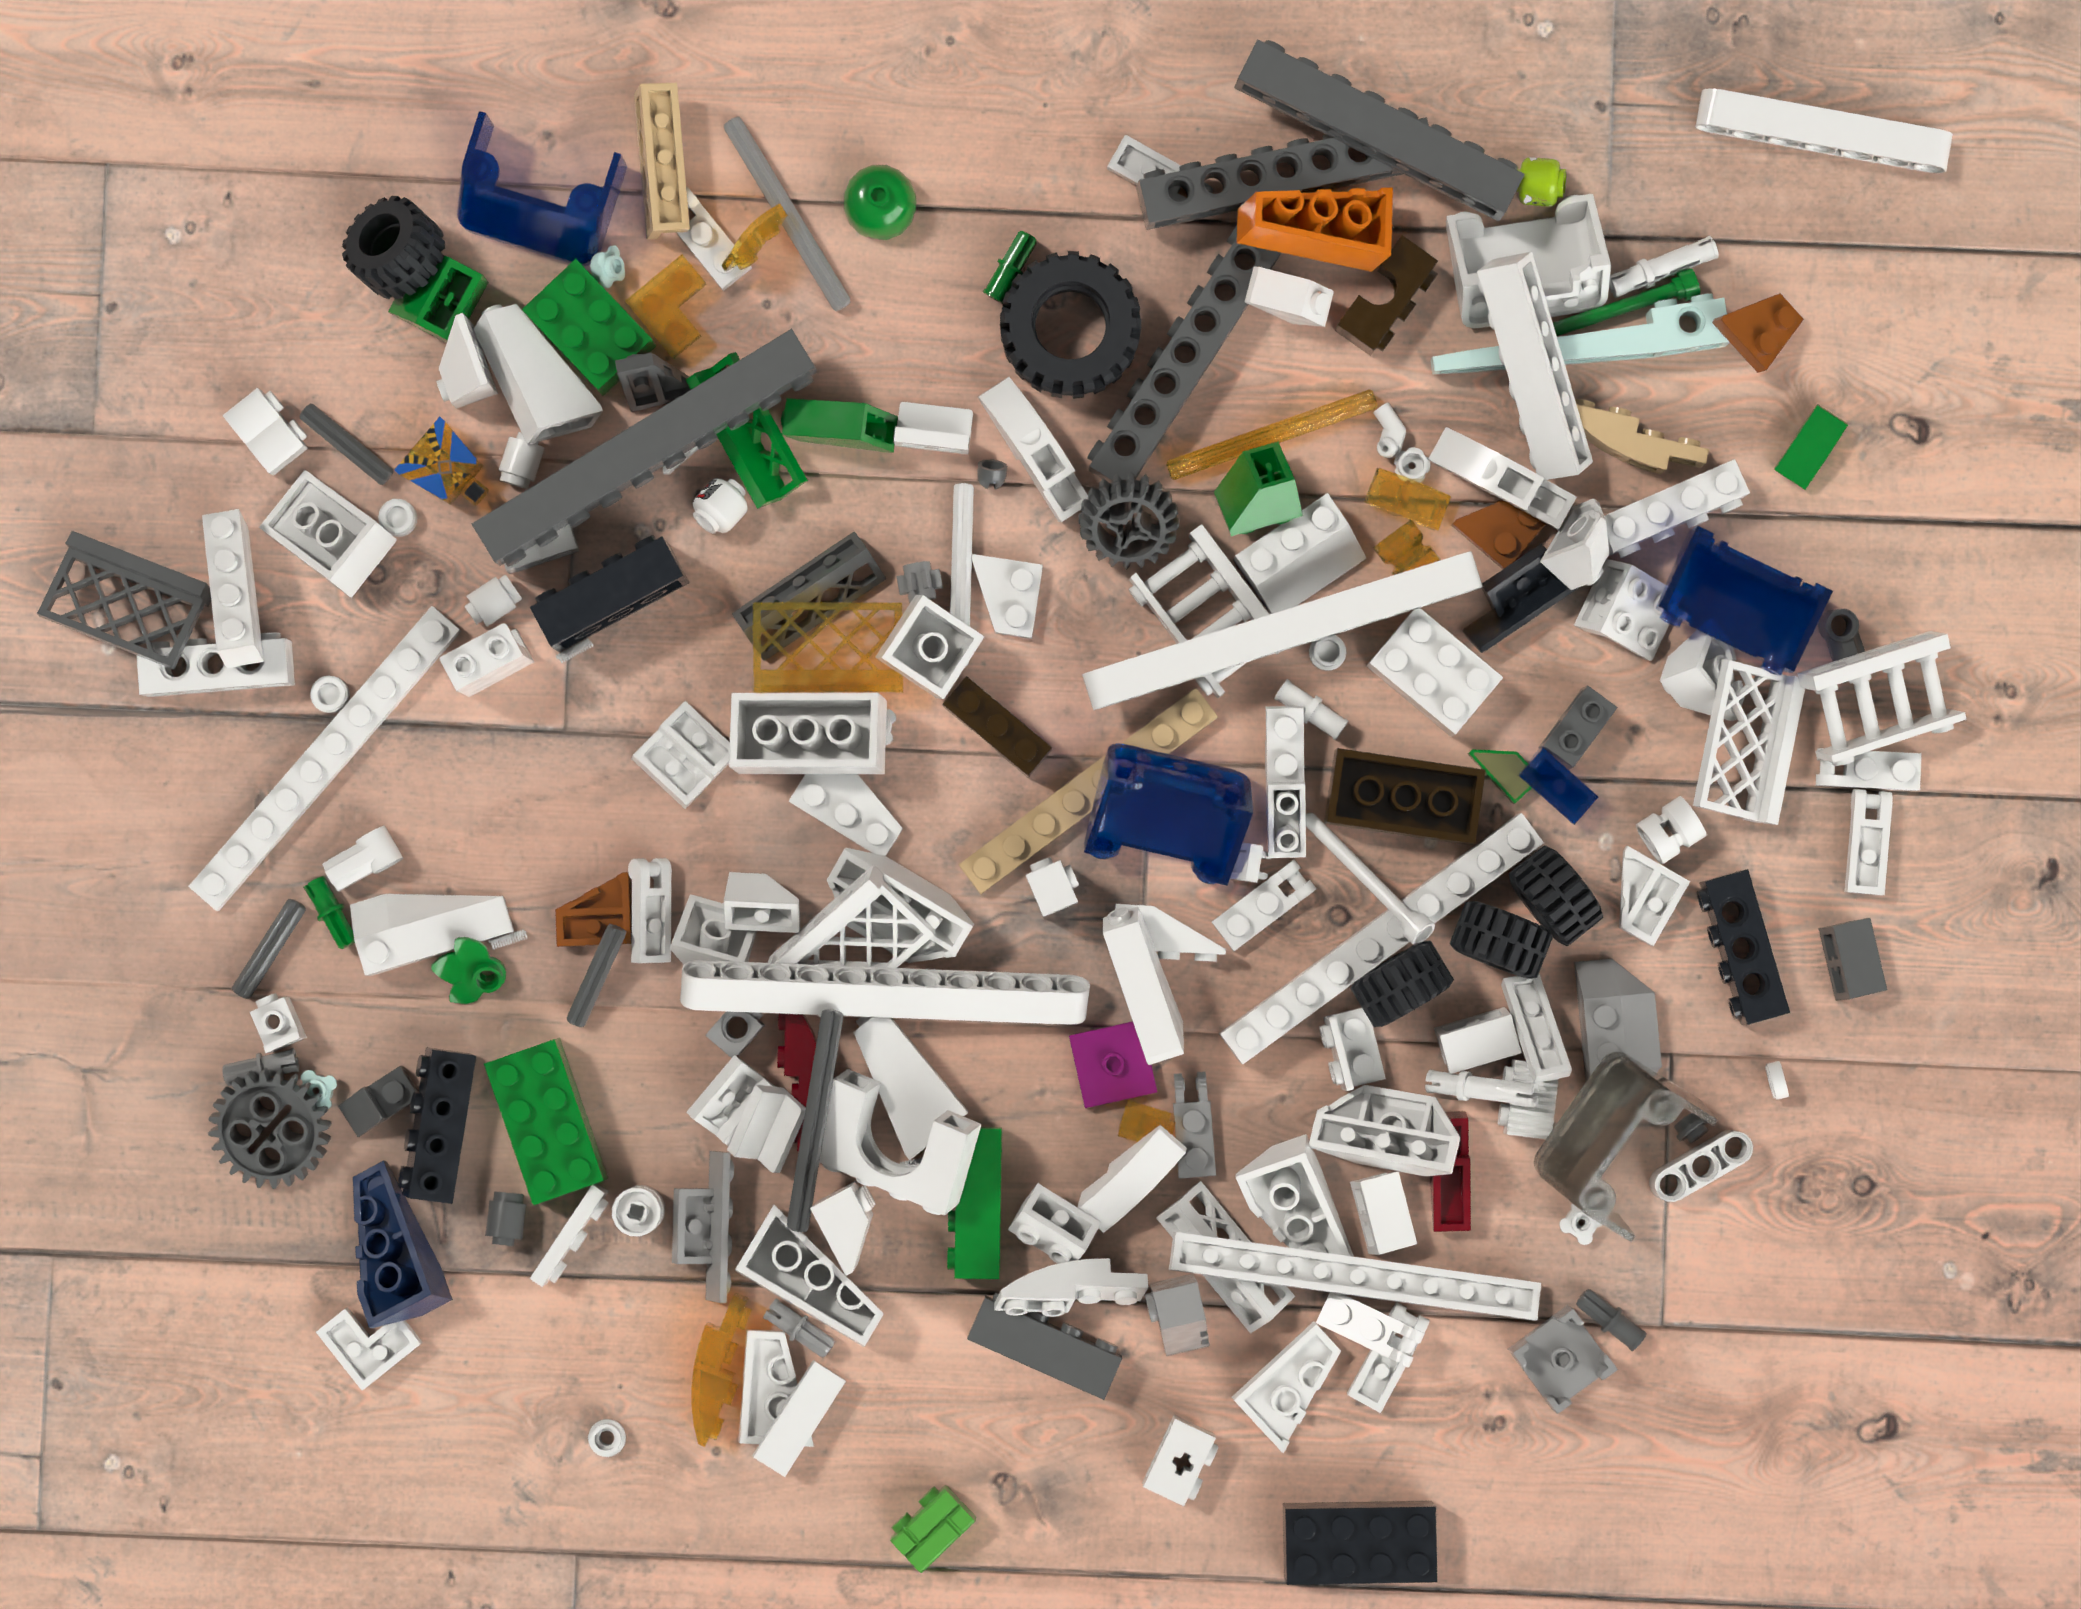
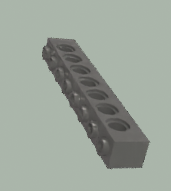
M1427 117L1418 119L1419 121L1429 125ZM1324 134L1322 136L1323 140L1309 143L1308 138L1296 139L1288 142L1287 148L1274 151L1272 146L1260 147L1252 150L1251 156L1237 158V154L1223 155L1215 159L1216 163L1201 166L1199 161L1181 165L1179 167L1180 171L1166 174L1164 169L1150 171L1143 174L1144 179L1138 181L1136 190L1145 228L1150 230L1237 211L1255 192L1300 190L1301 193H1314L1321 189L1333 190L1402 175L1403 173L1366 155L1364 162H1355L1348 155L1350 146ZM1315 155L1325 156L1330 162V168L1327 170L1317 169L1313 165L1312 157ZM1279 163L1290 164L1294 169L1295 175L1291 178L1281 177L1276 170V165ZM1246 170L1253 171L1258 176L1259 183L1255 186L1244 184L1240 178V173ZM1209 178L1219 180L1223 185V191L1218 194L1208 192L1204 186V181ZM1172 186L1182 187L1187 193V199L1182 202L1174 201L1170 198L1168 189Z
M1237 226L1234 228L1227 240L1232 245L1225 257L1218 254L1207 271L1212 276L1205 288L1200 285L1196 287L1187 302L1192 308L1185 319L1178 316L1167 333L1172 339L1165 350L1160 347L1156 349L1147 364L1152 370L1145 380L1138 378L1127 395L1132 401L1125 411L1118 409L1110 420L1107 428L1112 430L1105 442L1098 440L1087 457V459L1092 461L1089 466L1090 472L1109 483H1113V476L1116 473L1121 477V480H1126L1128 474L1132 471L1136 480L1249 305L1245 303V298L1254 267L1249 270H1241L1236 266L1234 258L1239 254L1245 253L1254 259V266L1271 270L1282 253L1236 243ZM1221 284H1226L1233 288L1235 296L1229 301H1221L1216 297L1214 289ZM1207 315L1214 320L1215 327L1209 332H1201L1195 327L1194 320L1198 316ZM1180 346H1188L1194 351L1195 358L1189 363H1181L1175 358L1174 351ZM1160 377H1169L1173 380L1175 389L1169 394H1161L1155 389L1154 382ZM1146 407L1151 409L1155 414V420L1149 425L1139 424L1134 418V413L1139 408ZM1122 438L1130 439L1135 445V451L1129 456L1119 455L1114 449L1116 441Z

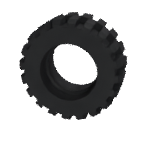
M1068 251V255L1058 256L1056 252L1046 255V260L1039 263L1035 260L1027 266V270L1022 275L1018 274L1012 281V287L1005 294L1002 312L1000 313L1001 342L1003 343L1008 362L1015 368V373L1022 380L1026 379L1030 382L1032 388L1039 392L1042 390L1050 392L1052 397L1062 398V395L1073 396V399L1084 398V394L1093 392L1095 395L1104 391L1105 386L1111 382L1114 384L1122 377L1124 370L1129 368L1138 348L1141 334L1140 305L1138 298L1132 292L1133 287L1127 278L1123 279L1118 274L1119 270L1111 263L1108 266L1100 262V257L1092 254L1089 257L1079 256V251ZM1076 292L1092 298L1104 314L1106 324L1104 337L1099 346L1085 357L1064 359L1054 356L1042 346L1037 337L1035 323L1040 308L1049 298L1060 293Z

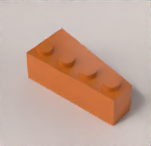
M1384 187L1377 191H1365V188H1354L1347 192H1332L1331 189H1321L1314 193H1301L1300 190L1255 192L1238 208L1236 243L1372 272L1391 256L1393 187Z

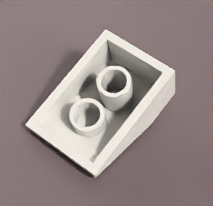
M306 470L302 472L259 526L265 533L350 598H352L397 541L395 537L375 520Z

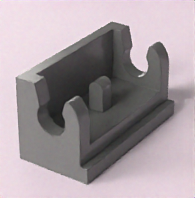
M1871 918L1818 928L1835 1001L1853 999L1887 990Z

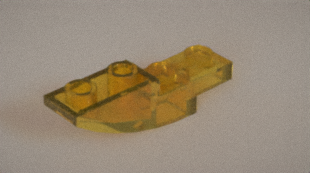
M738 1293L733 1295L721 1327L707 1322L694 1362L691 1386L693 1424L697 1442L704 1447L708 1444L710 1438L717 1440L725 1419L719 1417L724 1403L731 1405L739 1385L732 1382L736 1373L722 1368L724 1363L731 1365L739 1345L732 1342L737 1328L745 1329L752 1312L751 1308L746 1307L749 1298Z

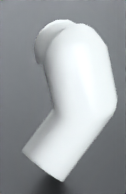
M1387 402L1373 412L1383 427L1380 441L1377 444V451L1384 458H1394L1402 450L1406 428Z

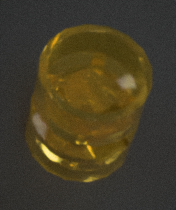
M1413 520L1399 527L1373 547L1385 565H1393L1392 575L1441 560L1431 545L1422 544L1424 535Z

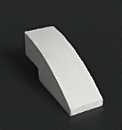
M1159 1125L1109 1164L1107 1173L1082 1191L1077 1208L1100 1221L1101 1224L1098 1229L1104 1233L1132 1210L1168 1174L1186 1153L1187 1148L1164 1127Z

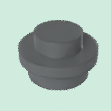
M1699 1110L1690 1113L1674 1126L1678 1132L1676 1137L1680 1142L1686 1139L1690 1143L1695 1142L1709 1131L1705 1125L1709 1123L1710 1119L1707 1115L1702 1116Z

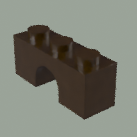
M1402 235L1392 248L1391 256L1378 269V272L1392 283L1394 288L1393 299L1385 304L1377 305L1358 295L1338 323L1335 331L1370 356L1376 348L1383 352L1395 335L1390 330L1398 318L1404 322L1416 306V303L1411 300L1419 288L1426 292L1437 277L1438 273L1433 271L1438 260Z
M967 676L942 704L947 711L984 739L1027 778L1032 775L1052 751L1050 745Z

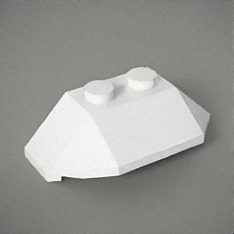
M851 848L843 850L827 878L834 898L874 864L884 874L883 881L936 930L935 935L905 961L913 963L942 957H955L974 923L949 893L886 856ZM881 894L872 902V914L893 915V905ZM866 908L861 912L862 914H866ZM851 921L846 925L867 938L866 922ZM872 922V938L893 939V923ZM898 923V939L914 940L922 933L914 924ZM883 947L893 953V947ZM898 947V953L904 948Z
M1363 1085L1339 1098L1331 1105H1326L1317 1110L1308 1146L1356 1164L1421 1176L1452 1174L1460 1136L1436 1097Z

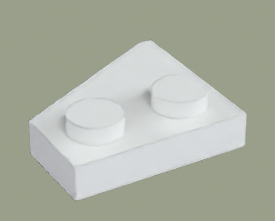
M972 554V563L995 633L1032 639L1043 565Z

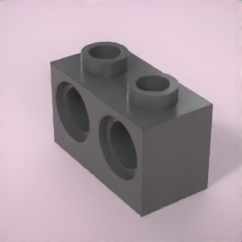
M1588 685L1583 687L1538 748L1566 769L1574 768L1618 707Z

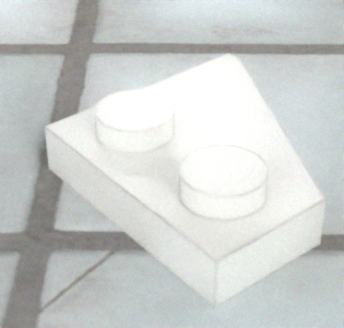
M1626 846L1623 850L1619 928L1648 945L1654 946L1690 881L1633 848Z

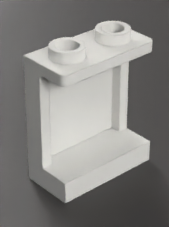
M505 623L440 657V661L456 691L468 697L534 663L518 630L513 629L510 631Z

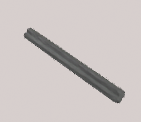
M826 1009L821 1013L787 1219V1228L795 1232H807L809 1229L810 1208L813 1204L843 1023V1013L836 1010Z

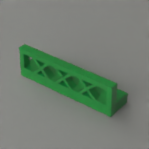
M736 352L730 353L713 367L694 373L686 379V382L692 390L738 362L740 358ZM760 407L753 411V419H750L741 427L735 430H730L727 427L716 434L757 509L782 500L808 481L769 410L763 411ZM762 432L766 433L772 442L771 452L765 450L761 443ZM780 464L786 467L793 479L787 485L784 484L779 475Z

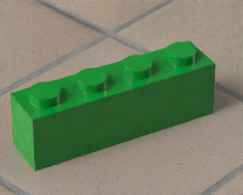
M1002 1127L980 1128L960 1202L955 1207V1210L948 1212V1232H955V1247H948L947 1270H954V1279L1000 1278Z

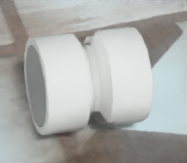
M1681 796L1663 806L1660 816L1652 813L1636 824V829L1641 839L1660 864H1664L1678 855L1681 845L1690 847L1706 836V831L1698 816ZM1666 826L1673 834L1670 837H1668V835L1663 829Z
M637 1185L623 1191L616 1198L612 1206V1218L616 1227L622 1233L629 1236H642L650 1233L661 1224L665 1215V1203L662 1196L656 1189L647 1185Z

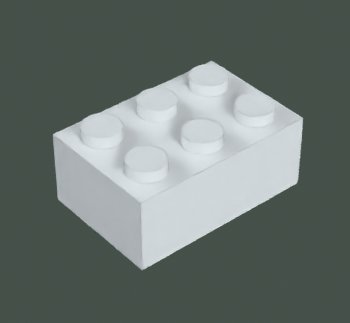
M1421 608L1412 610L1366 665V667L1450 737L1457 734L1503 679L1498 672Z

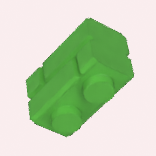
M946 1485L940 1490L935 1486L932 1487L918 1501L922 1507L912 1517L906 1512L891 1527L895 1533L891 1536L890 1541L920 1573L927 1569L976 1521V1516Z

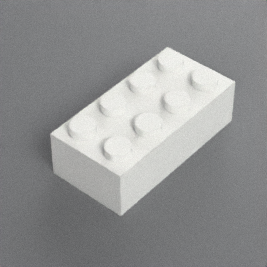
M732 693L729 767L738 774H885L887 700L880 693Z

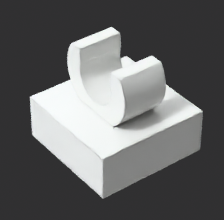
M1231 841L1225 878L1257 883L1258 879H1267L1268 874L1259 870L1261 859H1271L1268 857V852L1263 851V846Z

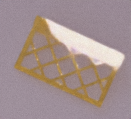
M753 602L752 692H903V677L901 674L893 669H878L868 659L885 643L902 616V603ZM761 610H777L787 620L773 636L761 626ZM783 610L797 611L789 617ZM804 610H814L824 620L810 636L794 622ZM820 610L835 611L827 618ZM841 610H851L861 620L847 636L831 622ZM857 610L872 611L864 618ZM879 610H894V626L882 636L868 621ZM790 624L806 639L791 655L775 640ZM827 624L843 639L828 655L812 640ZM864 625L880 639L865 655L850 641ZM761 633L768 639L762 647ZM772 643L787 659L777 669H761V653ZM808 643L824 657L814 669H804L794 659ZM846 643L861 657L851 669H841L831 659ZM791 662L797 669L784 668ZM829 662L835 669L821 668ZM866 662L872 669L858 668Z

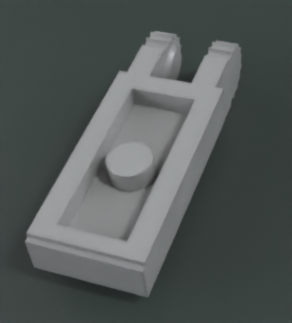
M1197 1072V1077L1195 1078L1199 1102L1184 1103L1185 1080L1182 1077V1073L1174 1074L1176 1103H1173L1175 1138L1187 1148L1186 1153L1177 1162L1179 1178L1216 1176L1211 1102L1207 1098L1205 1072Z

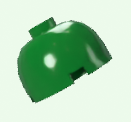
M871 165L859 170L849 180L844 192V212L849 224L860 235L868 236L872 239L888 240L901 235L911 225L916 212V193L911 181L900 170L888 165Z

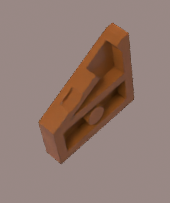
M1779 293L1715 318L1712 323L1754 370L1759 373L1769 368L1804 319L1784 296Z
M1502 500L1456 519L1451 526L1501 569H1504L1517 559L1546 523Z
M628 872L620 873L606 883L555 909L557 947L599 945L609 924L617 925L626 931L622 944H632L631 888Z

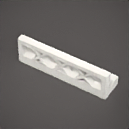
M1201 1181L1156 1217L1172 1238L1173 1232L1217 1237L1216 1227L1223 1228L1231 1240L1250 1242ZM1195 1196L1204 1204L1206 1216L1198 1214L1189 1203ZM1203 1275L1250 1334L1271 1321L1295 1297L1287 1286ZM1264 1285L1270 1286L1280 1299L1274 1305L1265 1296Z

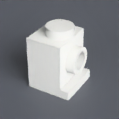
M274 993L256 1001L258 1008L251 1011L250 1014L264 1044L265 1053L275 1052L307 1038L290 997L279 999L277 994ZM273 1014L277 1015L280 1019V1024L275 1029L271 1028L268 1023L269 1017Z

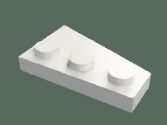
M805 774L789 800L790 803L873 854L887 856L903 830L901 825L858 774Z
M1313 1321L1237 1391L1232 1398L1277 1448L1284 1453L1290 1443L1289 1438L1297 1424H1300L1304 1418L1306 1408L1315 1392L1321 1388L1341 1350Z
M746 1329L739 1443L760 1444L798 1385L784 1331ZM812 1436L805 1446L814 1447Z

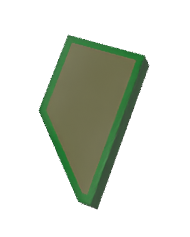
M1472 749L1467 753L1481 769L1486 770L1485 774L1512 804L1519 801L1542 780L1516 751Z

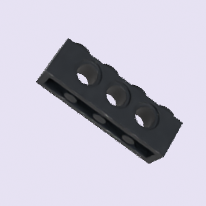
M1740 870L1699 882L1701 890L1697 891V899L1702 912L1708 911L1712 925L1707 927L1708 937L1712 947H1718L1722 962H1718V970L1724 984L1729 983L1733 997L1728 998V1004L1734 1020L1739 1019L1741 1025H1750L1790 1013L1749 870ZM1727 902L1734 903L1739 910V916L1733 923L1727 922L1722 916V908ZM1740 937L1749 944V953L1743 959L1737 958L1732 950L1734 941ZM1750 973L1756 975L1760 981L1758 991L1752 995L1748 994L1743 988V980Z

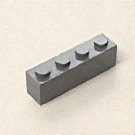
M995 1293L993 1298L985 1295L967 1340L1105 1400L1122 1361V1355L1116 1353L1118 1346L1100 1338H1097L1096 1343L1082 1338L1084 1331L1067 1323H1063L1061 1328L1048 1323L1049 1316L1043 1315L1042 1312L1008 1315L1005 1311L994 1310V1303L999 1293Z

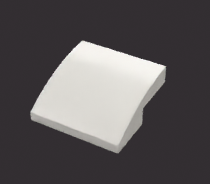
M684 701L633 754L631 759L686 809L729 764L730 742L692 706Z
M734 1055L686 1113L729 1146L754 1086H776Z

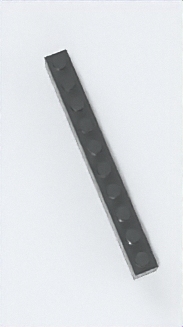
M790 329L472 523V526L493 561L499 566L506 563L507 567L512 566L527 556L525 550L535 544L543 547L554 541L559 536L557 531L568 524L571 528L576 527L591 517L588 513L599 505L607 508L622 498L621 492L632 485L637 489L654 479L652 473L661 467L666 466L667 469H671L686 459L684 453L696 446L701 450L713 444L718 439L716 434L727 427L730 430L741 427L750 420L748 414L760 407L763 411L772 408L782 400L780 395L791 388L796 392L808 386L814 381L812 375L817 373L816 367L794 331Z

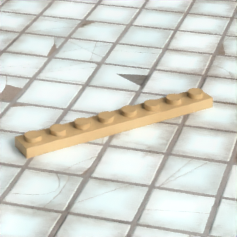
M1197 688L1193 689L959 864L960 868L980 894L984 893L1216 720L1218 716Z

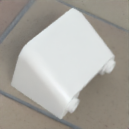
M1593 194L1570 195L1564 198L1558 204L1555 210V217L1487 228H1484L1482 218L1478 214L1460 212L1455 215L1446 216V230L1462 322L1466 327H1490L1488 320L1489 310L1485 296L1478 287L1477 271L1492 259L1531 251L1551 317L1585 312L1603 306L1606 303L1609 291L1611 262Z

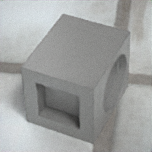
M726 1011L705 1036L731 1058L734 1055L738 1057L765 1026L759 1020L763 1014L757 1012ZM736 1016L742 1017L748 1025V1031L742 1038H735L728 1031L729 1021Z

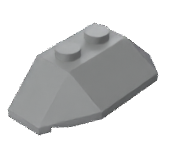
M1613 959L1574 962L1588 1110L1626 1107L1662 1067L1655 992Z

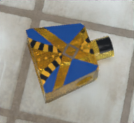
M440 416L394 469L404 479L449 505L459 495H462L472 505L477 506L489 491L487 487L475 478L483 468V464L451 426Z

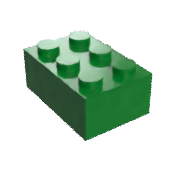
M577 259L570 263L522 308L526 316L602 396L620 381L616 369V360L625 359L633 354H647L656 347L653 339Z

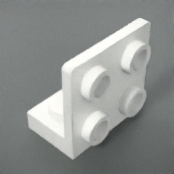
M1606 559L1602 566L1603 574L1592 585L1574 625L1583 631L1608 637L1643 659L1652 661L1682 595L1631 564Z
M1363 1008L1323 1017L1325 1025L1319 1026L1324 1048H1331L1334 1061L1329 1062L1328 1065L1333 1084L1340 1085L1342 1090L1350 1091L1354 1090L1355 1086L1386 1079L1373 1026Z

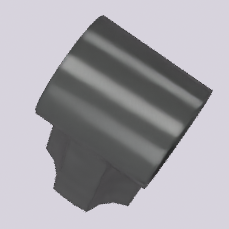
M1847 609L1829 610L1819 619L1818 630L1826 641L1833 662L1865 652L1858 631L1859 620L1852 611ZM1837 615L1841 616L1846 622L1845 632L1840 636L1834 634L1831 629V622Z

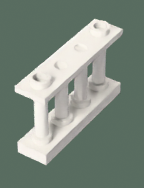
M1202 524L1190 532L1189 538L1192 542L1188 545L1189 549L1145 582L1141 580L1137 573L1132 575L1129 580L1133 586L1128 590L1141 607L1145 604L1149 606L1176 644L1187 640L1175 623L1220 590L1225 592L1228 589L1235 598L1236 602L1232 604L1233 609L1194 638L1235 626L1241 620L1246 622L1249 619L1254 620L1270 615ZM1206 560L1214 570L1210 574L1211 579L1165 612L1153 594L1195 562L1199 561L1202 563ZM1246 663L1205 675L1195 680L1207 696L1214 693L1218 699L1225 693L1219 683Z
M1928 631L1797 673L1800 687L1814 690L1816 694H1820L1832 746L1815 751L1817 759L1832 762L1833 766L1845 765L1853 762L1855 755L1932 731V733L1947 732L1954 729V723L1966 720L1965 712L1946 709L1935 659L1938 658L1937 652L1951 648L1948 634ZM1916 660V662L1921 664L1932 713L1914 720L1902 669L1905 668L1904 663ZM1881 670L1883 673H1887L1898 725L1883 730L1879 729L1868 681L1872 678V673ZM1847 681L1850 684H1854L1865 732L1864 736L1846 741L1835 694V691L1838 690L1837 684Z

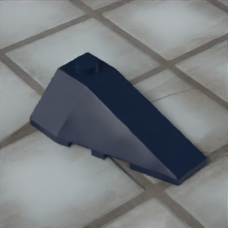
M383 1160L353 1176L354 1221L358 1223L359 1246H355L356 1259H359L360 1280L357 1281V1295L369 1328L420 1317L453 1300L442 1268L406 1197L402 1195V1190L398 1187V1182L388 1162Z

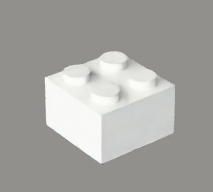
M915 595L875 658L935 698L944 699L985 636L924 595Z

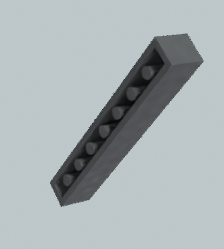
M1257 39L1237 79L1235 89L1497 221H1500L1504 216L1524 176V173L1518 171V166L1505 158H1498L1496 160L1484 154L1485 150L1480 145L1471 141L1463 143L1451 137L1452 133L1446 128L1437 124L1429 126L1419 121V117L1414 112L1399 107L1397 110L1385 104V99L1379 94L1372 91H1365L1363 93L1352 87V83L1347 78L1338 74L1330 76L1318 70L1319 66L1313 61L1304 57L1296 59L1286 54L1285 49L1278 43L1266 40L1264 43Z

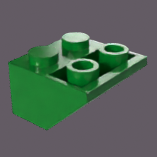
M444 255L442 263H437L436 268L439 270L435 276L431 275L427 280L429 283L424 287H418L416 293L410 296L406 293L403 298L394 299L388 313L447 343L455 316L463 313L469 319L489 282L482 274Z
M1279 441L1243 451L1214 491L1216 501L1231 536L1249 534L1256 529L1273 524H1284L1291 519L1303 516L1296 481Z

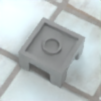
M1568 1305L1508 1348L1547 1404L1557 1414L1571 1405L1570 1399L1598 1378L1604 1380L1618 1370L1608 1355L1600 1349L1583 1326L1584 1323L1575 1310Z

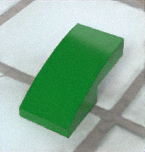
M1817 404L1796 433V437L1778 461L1774 470L1806 490L1841 438L1848 423Z

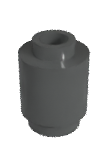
M494 1191L493 1201L489 1200L485 1236H492V1244L514 1246L515 1239H523L527 1204H523L524 1194Z

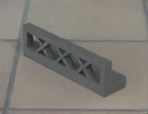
M854 531L733 612L732 615L763 661H765L886 580V577ZM866 563L873 571L871 575L862 581H851L854 571ZM830 587L840 588L837 598L831 602L821 601L824 591ZM799 608H809L807 618L799 623L790 622L794 611ZM769 628L779 629L776 639L764 647L757 639V636Z

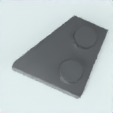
M652 352L633 354L625 359L615 361L617 374L631 412L668 404L691 390L686 382V379L689 378L688 375Z

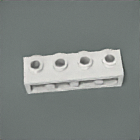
M1736 460L1729 461L1605 515L1609 556L1618 552L1620 558H1623L1641 550L1640 542L1653 538L1654 543L1660 542L1675 535L1673 528L1686 523L1688 528H1692L1708 521L1707 513L1720 508L1722 514L1742 506L1741 499L1750 492Z

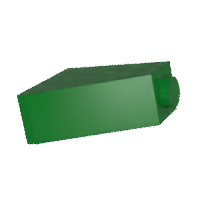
M786 398L785 409L781 415L783 436L800 442L894 453V435L898 416L866 403Z

